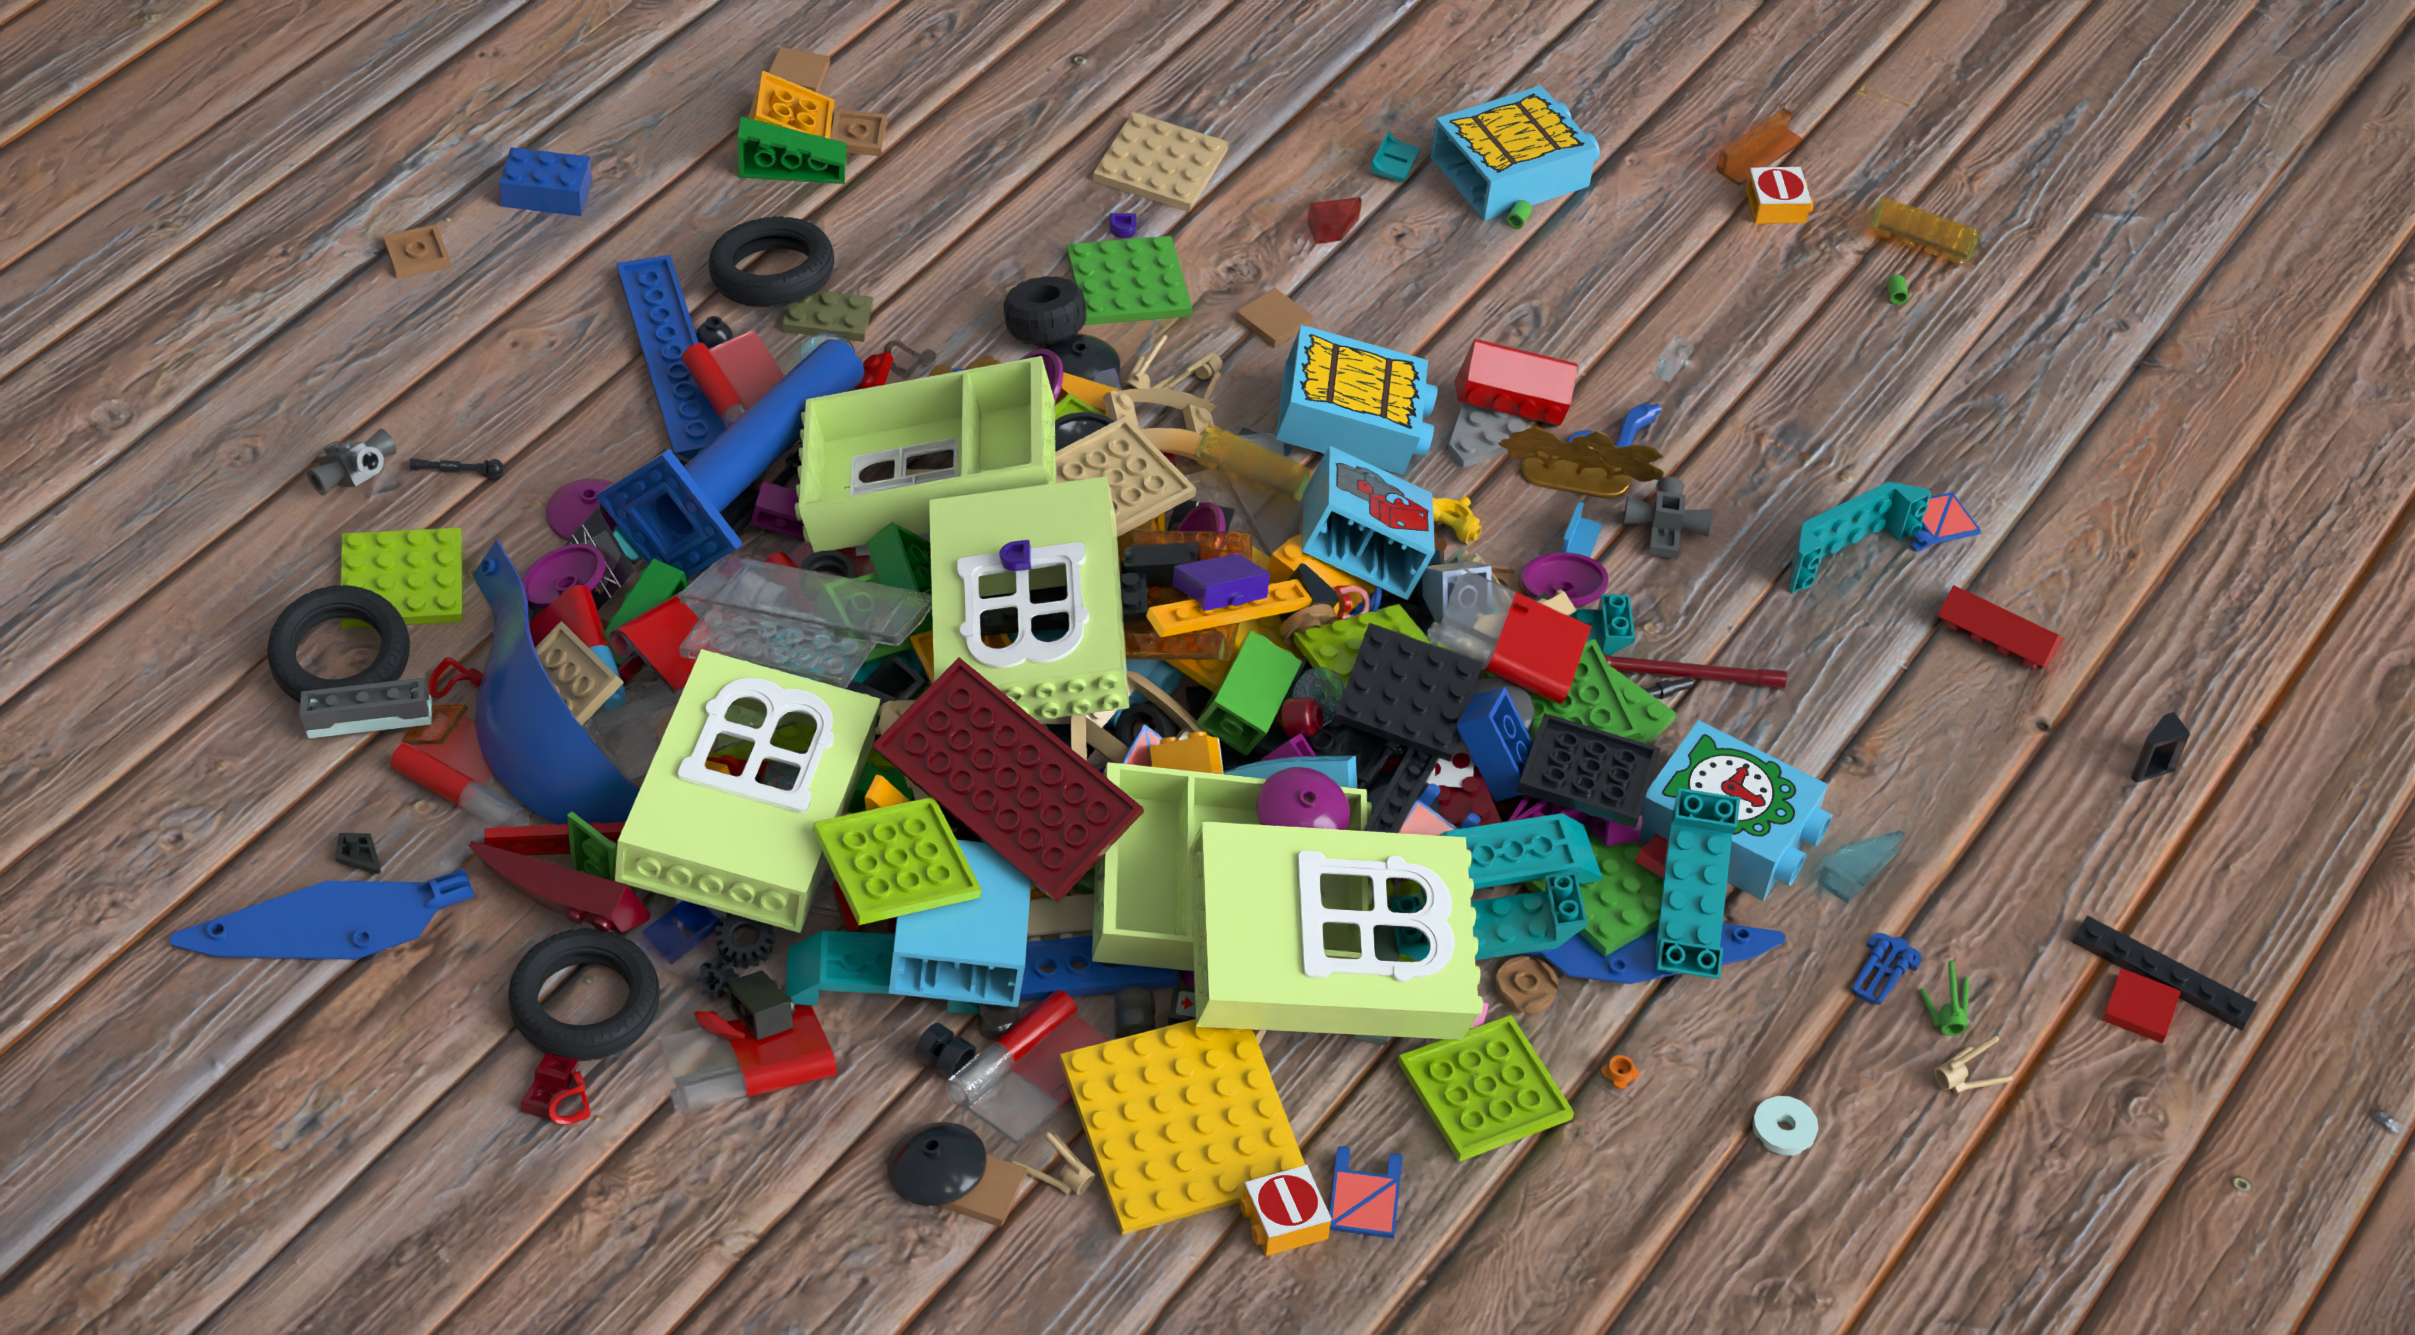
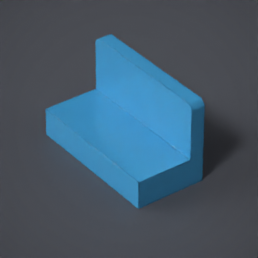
M1578 501L1565 533L1561 552L1576 553L1591 558L1601 533L1602 524L1581 518L1584 503Z

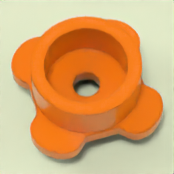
M1623 1055L1613 1057L1609 1065H1603L1601 1068V1074L1604 1077H1608L1617 1089H1624L1629 1081L1637 1080L1640 1074L1639 1070L1635 1068L1633 1061Z

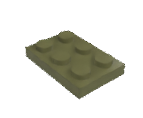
M819 290L804 300L787 304L782 324L783 332L864 342L873 307V297Z

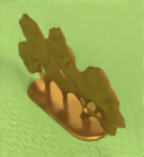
M1535 426L1524 431L1511 433L1509 438L1502 439L1498 443L1501 447L1508 450L1507 454L1510 457L1522 460L1521 472L1528 482L1548 489L1615 499L1623 496L1629 490L1631 477L1639 482H1648L1654 479L1660 480L1664 475L1663 470L1649 463L1663 458V455L1657 452L1656 448L1636 444L1617 447L1613 445L1612 438L1599 431L1589 433L1588 436L1580 435L1573 437L1571 442H1562L1553 433Z

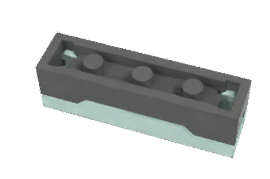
M425 678L301 691L300 718L308 738L430 725L432 699L429 695Z

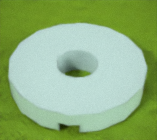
M1775 1096L1763 1101L1757 1107L1752 1121L1753 1133L1758 1139L1759 1137L1763 1142V1146L1769 1151L1780 1155L1794 1156L1800 1154L1802 1150L1809 1149L1813 1145L1818 1131L1817 1118L1811 1108L1802 1101L1789 1096ZM1787 1122L1793 1129L1783 1130L1777 1123Z

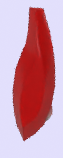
M715 1011L694 1012L698 1024L713 1035L727 1039H743L745 1036L744 1033L731 1027Z

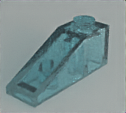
M1898 830L1841 847L1833 856L1827 855L1819 866L1821 874L1818 884L1848 904L1899 852L1905 833Z

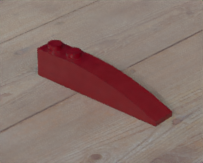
M471 841L468 845L478 858L504 882L545 908L564 915L573 923L581 925L583 922H586L603 932L614 930L623 933L648 921L651 917L650 912L626 884L475 841Z

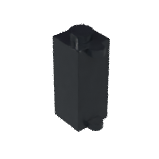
M1198 542L1128 546L1124 550L1125 558L1121 560L1122 574L1146 572L1147 587L1173 586L1174 566L1202 561Z

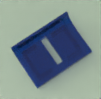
M682 900L646 928L643 934L672 965L715 931L716 925L720 926L719 917L713 915L706 906ZM675 918L692 935L689 940L672 922Z

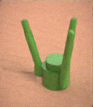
M1950 960L1948 962L1951 1003L1944 1004L1938 1015L1926 990L1921 988L1919 992L1933 1019L1934 1028H1941L1942 1033L1945 1035L1956 1036L1964 1033L1969 1027L1967 1020L1969 978H1963L1960 1008L1958 1004L1954 961Z

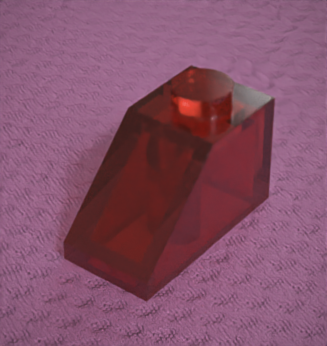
M1361 197L1310 203L1307 223L1316 244L1342 241L1359 221Z

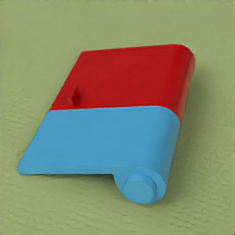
M576 585L568 588L530 622L529 627L534 648L562 621L620 678L591 590L587 586ZM623 684L603 703L600 709L616 710L624 704L627 696Z

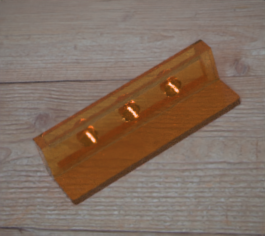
M1786 108L1781 109L1721 150L1716 171L1740 186L1747 181L1750 168L1768 167L1800 145L1803 139L1788 129L1792 112Z

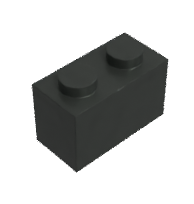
M763 970L727 982L730 1009L740 1021L745 1022L746 1028L757 1040L793 1028L792 1014L795 1013V1007L789 995L786 996L780 990L776 980H771Z

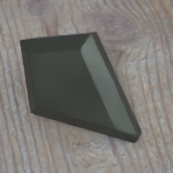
M339 833L335 854L336 862L376 874L381 873L371 833Z

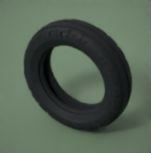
M782 216L758 218L757 220L747 221L731 228L716 241L709 256V273L717 290L726 298L736 303L752 307L785 306L787 303L789 305L804 300L815 294L826 284L834 267L832 244L820 228L802 219L785 218ZM768 249H790L801 252L808 257L802 264L791 270L771 275L750 274L735 267L745 257Z
M328 586L302 595L282 611L270 632L267 647L268 663L271 673L280 688L288 696L300 703L301 691L398 681L408 662L410 639L407 626L401 614L381 595L362 587L358 588L357 586ZM355 618L368 623L379 633L382 643L378 656L368 668L351 677L342 679L319 678L304 670L296 660L297 648L302 637L311 628L326 620Z
M592 928L563 931L558 935L554 934L547 937L542 942L533 946L516 966L508 992L509 1009L512 1019L519 1032L531 1045L544 1053L548 1052L565 1058L578 1059L579 1061L609 1057L611 1054H617L634 1044L652 1023L660 997L658 976L645 952L634 942L620 934L610 933V931L603 932L599 929L592 930ZM577 964H598L609 967L618 972L626 980L630 988L628 1000L618 1013L604 1021L589 1025L567 1024L552 1018L541 1007L538 996L543 984L550 976L561 969Z

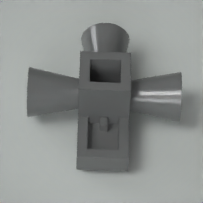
M379 429L365 443H352L351 440L342 443L334 441L323 447L324 452L316 456L320 466L308 470L309 481L320 495H325L339 481H341L343 487H355L382 470L384 457L396 453L395 443L384 429Z
M1664 477L1656 483L1657 496L1654 506L1627 496L1623 524L1651 523L1649 555L1677 559L1681 528L1708 537L1712 520V509L1685 510L1686 495H1682L1684 490L1683 482L1675 477Z

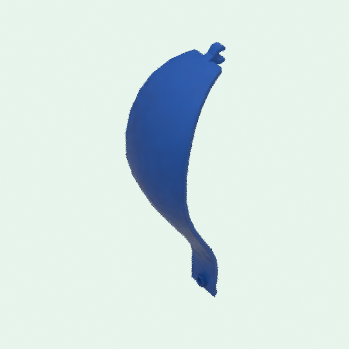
M495 540L473 574L474 579L492 608L495 619L492 645L476 699L475 728L480 749L494 774L515 798L539 816L557 825L568 824L567 815L570 812H574L588 824L595 822H625L640 789L627 779L593 742L551 682L533 645L524 584L510 558L505 553L502 544Z

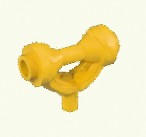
M1463 496L1459 501L1449 498L1436 499L1432 497L1434 522L1439 521L1452 527L1461 542L1468 544L1471 540H1477L1482 526L1479 525V518L1473 516L1472 511L1468 507L1471 504L1468 497Z

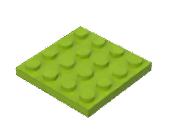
M461 528L342 533L341 586L362 587L381 595L398 610L406 625L463 622ZM340 618L341 628L372 627L359 619Z
M1400 604L1379 609L1377 612L1363 613L1333 622L1332 625L1330 623L1324 624L1320 629L1312 627L1304 630L1303 633H1299V631L1294 633L1293 642L1323 680H1329V682L1325 683L1337 698L1339 694L1340 702L1369 623L1433 645Z
M933 797L814 822L813 832L858 925L973 900L981 896L982 889L936 799Z
M1512 1015L1470 1029L1462 1040L1443 1039L1399 1055V1066L1459 1162L1573 1119V1109Z

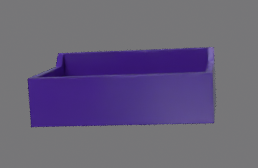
M1236 553L1174 566L1173 586L1198 601L1202 610L1207 611L1230 605H1243L1249 601L1267 598L1270 572Z

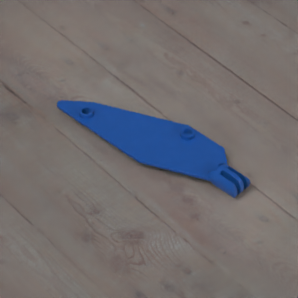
M464 868L426 882L324 881L175 932L170 936V943L174 947L212 957L357 960L419 938L438 910L473 899L475 894ZM222 931L221 934L215 935L216 932Z
M1722 923L1720 948H1723L1722 965L1759 956L1783 944L1786 936L1781 931ZM1657 927L1605 957L1579 933L1556 949L1521 953V955L1544 957L1564 974L1572 977L1633 984L1678 974L1656 970L1655 944Z

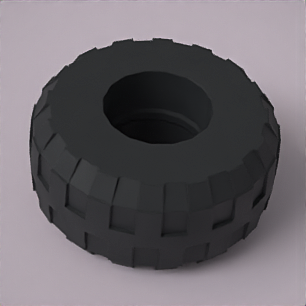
M1042 276L1040 278L1028 279L1025 282L1022 281L1009 291L1003 304L1007 329L1017 340H1021L1026 344L1041 346L1067 341L1078 334L1085 324L1087 317L1085 298L1081 288L1071 280L1057 276Z

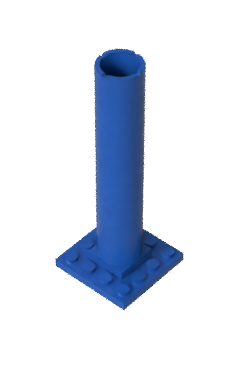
M829 339L822 342L685 466L680 463L679 459L670 449H667L606 487L595 497L648 564L654 558L684 571L687 579L734 552L743 544L734 530L721 516L720 512L801 438L800 430L804 429L801 413L805 411L806 399L849 392L855 389L863 379L864 369L859 356L855 355V351L849 345L840 340Z

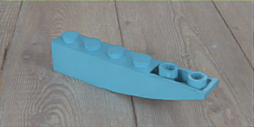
M1356 756L1288 757L1260 761L1223 771L1224 775L1268 779L1276 772L1286 768L1305 767L1324 773L1340 787L1357 789Z

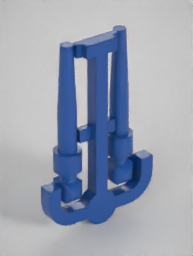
M1876 933L1867 942L1866 946L1872 950L1851 991L1856 992L1855 994L1859 998L1871 1004L1881 1005L1899 977L1906 972L1909 964L1911 966L1910 969L1916 971L1922 958L1921 954L1916 949L1908 946L1903 938H1892L1884 933ZM1890 946L1891 952L1883 964L1879 963L1884 952ZM1897 954H1901L1893 969L1889 968ZM1874 967L1879 971L1867 990L1859 988ZM1885 973L1890 975L1879 997L1872 995Z

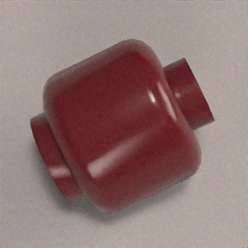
M1311 697L1286 699L1282 708L1277 712V724L1279 727H1282L1284 733L1289 737H1295L1300 733L1304 737L1314 736L1324 723L1323 708Z

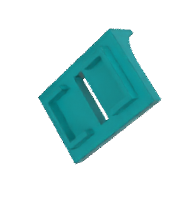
M1388 130L1372 159L1370 172L1392 180L1405 182L1421 151V147L1397 140L1391 134V130Z

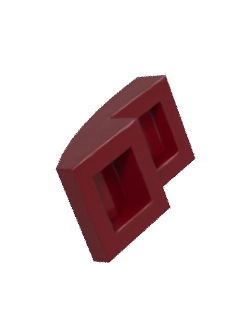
M547 1052L535 1070L533 1084L521 1100L520 1111L552 1120L548 1113L550 1099L556 1093L569 1088L573 1079L572 1073L576 1072L579 1060ZM561 1099V1100L556 1104V1106H555V1112H557V1110H558L559 1106L561 1105L563 1099Z

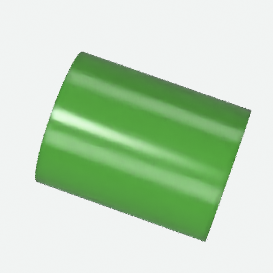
M1518 200L1507 216V223L1511 227L1516 229L1523 227L1532 212L1530 203L1525 200Z
M1902 275L1889 277L1886 283L1890 301L1893 304L1905 303L1909 298L1905 278Z

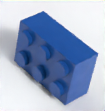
M511 147L499 181L501 207L581 216L592 182L590 157Z
M1505 686L1474 695L1457 723L1459 737L1462 741H1465L1470 751L1471 761L1478 767L1495 802L1522 795V793L1517 792L1532 749L1533 741Z

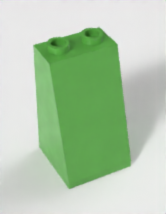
M1250 630L1240 643L1195 725L1247 756L1268 732L1302 661L1297 659L1290 651L1281 649L1271 643L1264 635Z

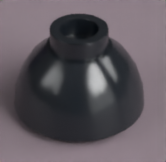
M718 316L708 317L696 332L698 342L704 343L709 351L734 341L731 328Z

